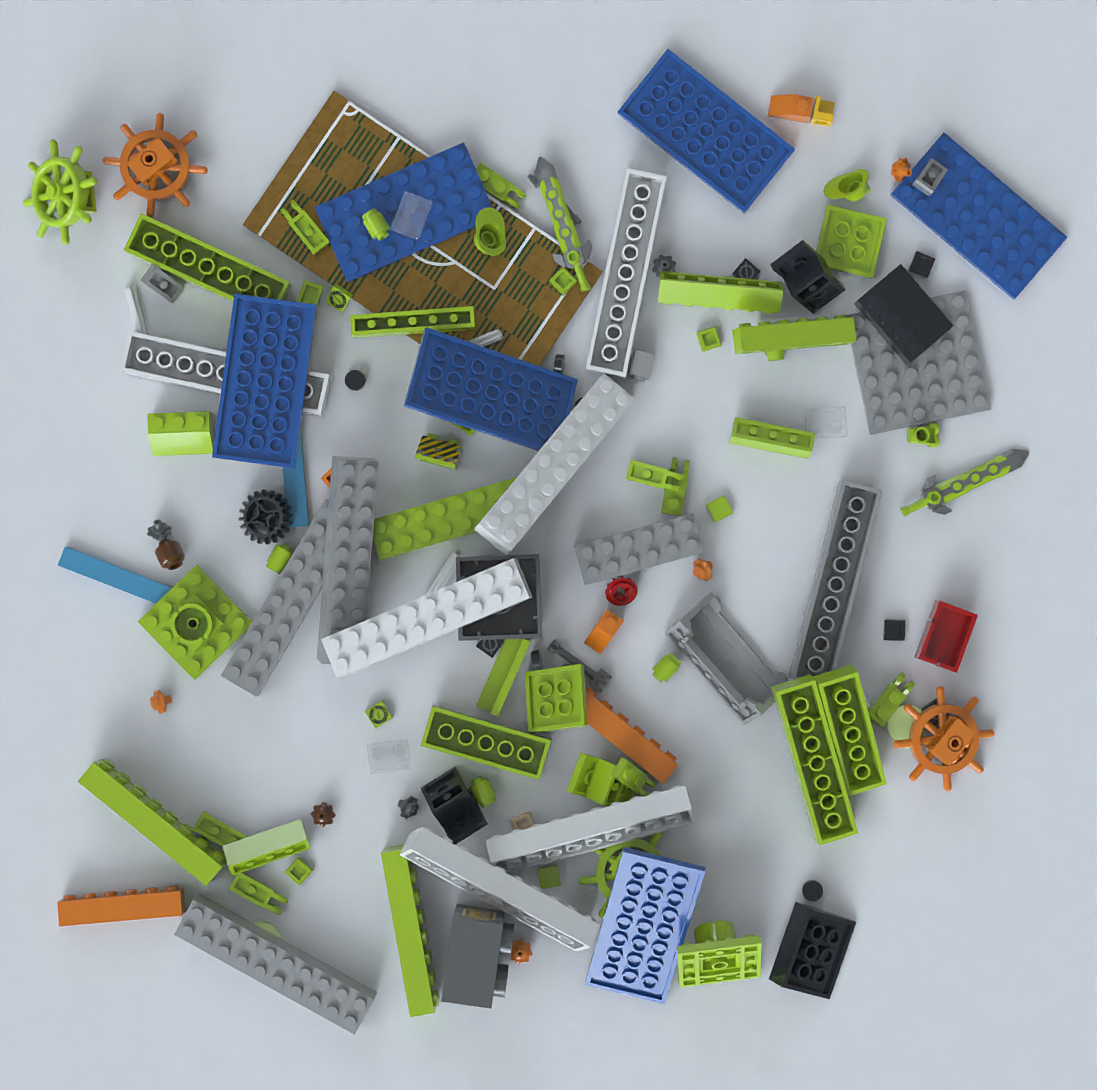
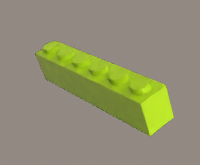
M660 271L658 302L667 305L676 303L683 304L684 306L698 305L705 308L720 307L725 310L742 309L746 312L780 313L783 296L782 282Z
M474 306L350 315L351 336L354 339L423 334L426 327L439 332L476 330Z
M836 315L834 319L828 320L827 316L816 317L815 321H808V318L796 319V322L790 323L789 319L779 320L777 324L763 321L759 322L758 326H751V323L739 324L738 328L732 330L735 355L849 345L857 342L854 317L846 318V315Z

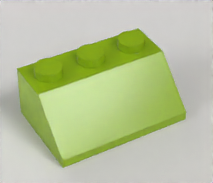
M201 411L147 414L148 436L153 456L213 453V413Z

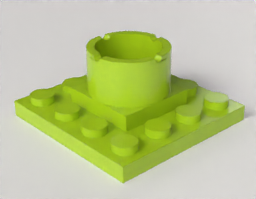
M196 565L137 622L196 680L249 629L253 621ZM192 619L197 622L196 627L191 625Z
M711 921L703 923L694 930L695 944L684 943L681 946H677L680 988L761 977L762 942L760 935L749 934L743 938H736L735 928L731 922L716 921L712 923Z

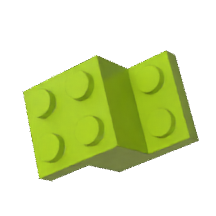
M580 753L567 788L568 792L586 797L604 806H610L614 802L623 803L630 801L635 792L611 775L617 764L603 758Z

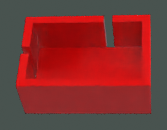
M935 600L929 615L932 621H927L914 658L957 673L978 615L940 600Z

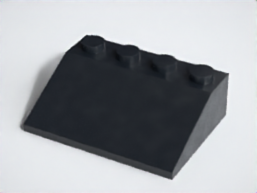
M902 264L854 303L906 366L954 326Z
M795 902L769 980L783 988L830 999L856 922L810 905Z

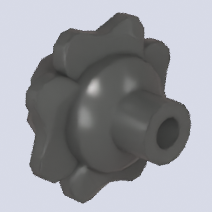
M659 255L658 259L653 260L654 267L652 271L656 273L658 278H660V271L675 272L676 262L672 261V256Z
M155 520L154 525L148 528L147 535L154 540L162 541L171 534L172 528L165 522L162 523L161 520Z
M411 795L408 799L399 800L400 816L405 819L415 816L419 809L418 799Z

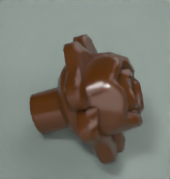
M323 802L313 807L314 811L310 815L313 817L314 824H320L321 827H324L327 824L333 823L332 818H335L336 814L333 812L332 805L327 806L326 802Z

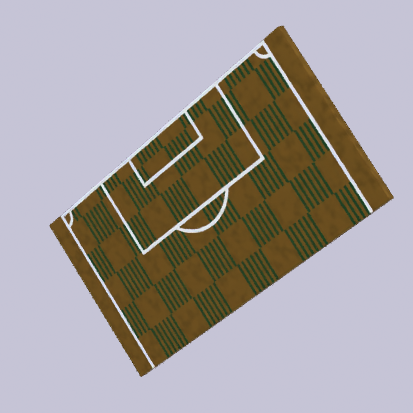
M333 91L255 205L243 226L332 286L338 284L353 295L352 299L372 313L474 306L476 330L442 333L469 341L500 329L503 339L487 345L485 348L540 366L603 271L588 261L585 265H582L591 289L581 292V286L575 269L565 268L577 282L562 295L549 282L563 267L554 261L552 255H564L559 242L489 194L487 196L492 207L500 212L505 223L506 248L500 255H486L477 249L474 243L475 227L349 283L346 281L331 244H328L316 255H313L289 225V221L280 209L283 207L287 209L292 218L297 216L299 213L293 209L290 203L294 199L328 239L315 210L316 206L431 157V155ZM410 334L406 336L420 344L423 334Z

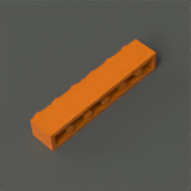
M587 687L585 690L587 723L664 784L677 768L678 763L675 762L677 758L669 751L664 753L660 750L661 745L653 738L650 741L643 736L645 732L637 725L634 728L627 723L629 721L627 717L622 713L615 714L612 711V705L605 700L600 702L595 698L597 693Z
M178 885L166 886L165 890H157V887L145 888V892H137V889H128L122 894H117V891L104 892V895L96 896V893H86L84 897L77 898L76 894L64 895L63 899L57 902L59 927L183 916L186 913L184 888L178 889Z

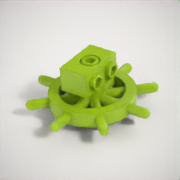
M52 139L49 142L51 158L45 160L40 166L33 161L28 163L29 169L35 176L32 182V197L24 199L23 205L25 207L33 205L36 214L42 221L37 231L39 238L45 236L49 226L59 227L61 241L64 245H68L70 243L68 227L74 225L80 218L85 223H90L92 218L89 214L97 212L94 185L97 184V179L92 177L91 171H83L78 163L83 152L81 146L75 147L71 158L59 157L58 143L55 139ZM61 166L66 168L63 174H61ZM52 173H53L54 181L50 178V176H51ZM56 209H58V217H59V218H57L56 216H54V214H55V212H56Z
M664 832L654 834L649 842L634 839L609 846L606 849L594 850L595 853L600 855L596 875L580 877L578 883L580 885L598 884L600 891L607 899L598 912L600 918L604 917L611 893L606 882L614 881L622 851L617 858L612 854L623 847L630 849L631 847L642 849V852L661 856L655 846L663 837ZM607 861L612 864L609 868L612 871L611 873H605Z

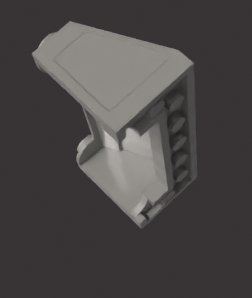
M711 592L664 633L745 725L761 716L775 702L771 686L787 682L789 679L783 672L771 671L720 612L722 609L721 600Z

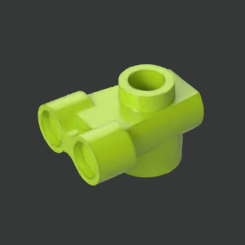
M928 423L927 426L907 428V443L938 447L939 424Z

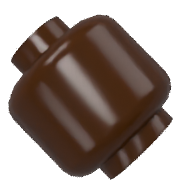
M170 539L160 541L158 543L159 546L155 550L160 566L168 570H175L182 566L185 554L179 542Z

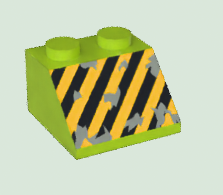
M428 433L427 436L422 435L415 458L422 462L456 471L463 448L459 445V441L449 438L447 442L439 440L440 436Z

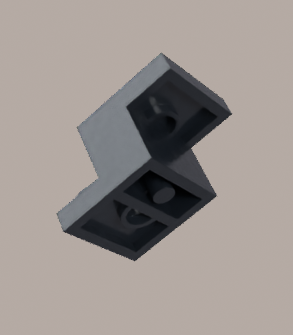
M803 240L770 264L772 270L784 279L791 296L813 314L845 291L844 285L832 275L825 259Z
M456 767L421 788L432 814L444 828L447 837L453 841L452 844H458L488 825L479 804H477L473 794L465 785Z

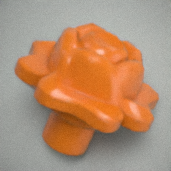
M899 158L898 161L892 164L891 175L894 177V181H902L905 176H911V165L908 163L907 158Z
M700 558L696 559L693 562V575L698 579L708 581L712 578L713 564L710 561H702Z
M160 690L154 691V696L150 698V705L154 711L158 710L160 714L165 713L167 704L172 703V698L170 695L164 696Z
M524 939L513 941L510 960H515L517 964L528 962L529 957L533 955L530 949L531 944L529 942L525 943Z

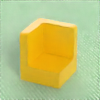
M817 95L814 100L810 123L830 127L833 122L835 103L820 100L821 96Z

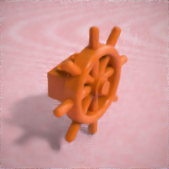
M162 113L156 115L155 130H147L135 135L127 124H122L120 129L129 141L124 146L120 158L107 156L103 158V163L106 165L120 166V173L125 182V185L114 193L113 198L120 200L132 190L136 195L147 199L146 215L151 218L155 213L156 201L165 200L174 195L184 207H188L190 201L181 189L185 186L190 173L206 174L208 172L206 166L190 164L189 154L185 148L186 145L197 137V132L192 130L182 139H177L174 135L163 131L164 114ZM162 141L171 144L172 147L168 149ZM177 153L180 156L181 164L176 163L178 160L174 157V155ZM130 169L136 175L134 178L131 176ZM166 171L179 172L176 180L173 181ZM158 177L167 185L166 188L157 190ZM142 182L145 186L149 185V190L138 186V184Z
M938 686L936 688V705L926 708L921 713L910 704L904 706V710L915 720L910 728L909 739L895 740L893 747H910L914 758L919 763L909 775L911 781H916L926 768L934 773L942 774L943 788L945 791H950L952 789V773L962 770L967 765L977 773L984 771L983 766L973 758L978 750L979 739L993 737L995 732L992 729L978 731L976 722L969 714L979 702L977 697H972L962 709L951 704H945L944 688ZM946 713L954 714V715H956V717L950 716V717L947 719V718H946ZM936 715H938L939 729L929 721ZM923 728H926L933 736L921 737ZM921 745H926L925 748L928 750L926 755H924ZM934 757H937L942 762V765L932 763L931 761Z

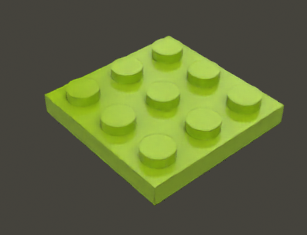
M827 205L816 252L825 259L829 269L872 279L887 218Z
M576 664L525 672L528 733L588 726L584 665Z

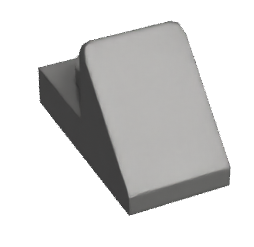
M931 158L912 185L927 196H930L948 169Z
M153 264L140 280L171 303L175 301L184 288Z

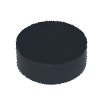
M557 354L554 361V371L563 374L565 355Z
M352 370L346 374L345 384L350 390L359 391L364 387L366 379L360 371Z
M531 651L533 669L535 671L542 670L543 662L540 651Z
M808 880L802 886V894L809 901H817L823 895V888L816 880Z

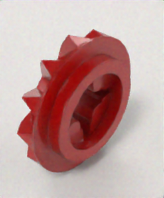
M623 576L618 579L613 578L611 583H607L605 590L607 600L616 606H624L631 603L638 593L636 583L630 577L624 578ZM618 587L624 589L625 595H623L621 592H618Z

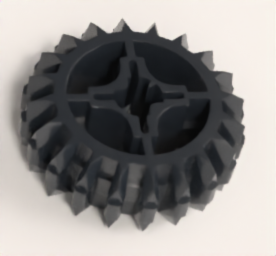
M262 489L261 494L259 491H255L254 497L251 495L247 496L249 503L242 502L245 509L239 510L240 513H243V517L238 519L239 521H244V524L240 528H247L244 535H251V541L257 539L258 544L264 542L266 545H270L271 541L277 543L278 537L284 539L285 535L283 532H290L286 526L293 524L288 519L294 515L293 513H288V510L292 507L291 505L285 506L288 500L287 498L281 499V493L275 495L274 490L267 492V490ZM269 500L273 502L278 509L270 510L264 501ZM256 508V509H257V514H256L255 517H253V512H254V509ZM266 514H271V515H268L269 517H267L266 520H261V519H264V517L266 516ZM280 516L279 523L276 527L275 520L277 517ZM262 524L268 533H261L256 529L255 525Z

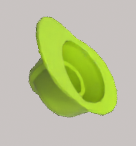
M858 169L832 178L824 186V195L829 199L844 197L850 202L859 201L871 192L868 184L869 173L865 169Z
M491 207L483 208L476 216L475 246L483 254L500 255L506 248L504 219L496 209Z

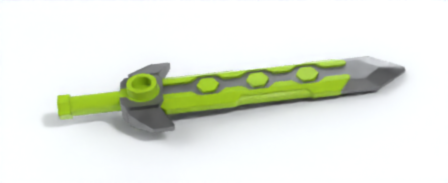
M539 157L535 175L551 216L561 251L564 254H552L554 261L564 268L575 269L581 286V292L588 291L591 287L587 282L582 265H585L586 260L590 258L593 248L591 241L587 240L581 246L554 165L543 157Z
M1011 449L969 471L939 483L935 487L936 476H930L922 487V499L906 507H901V514L906 517L910 513L926 506V508L934 513L946 515L952 512V510L942 504L1022 467L1029 452Z

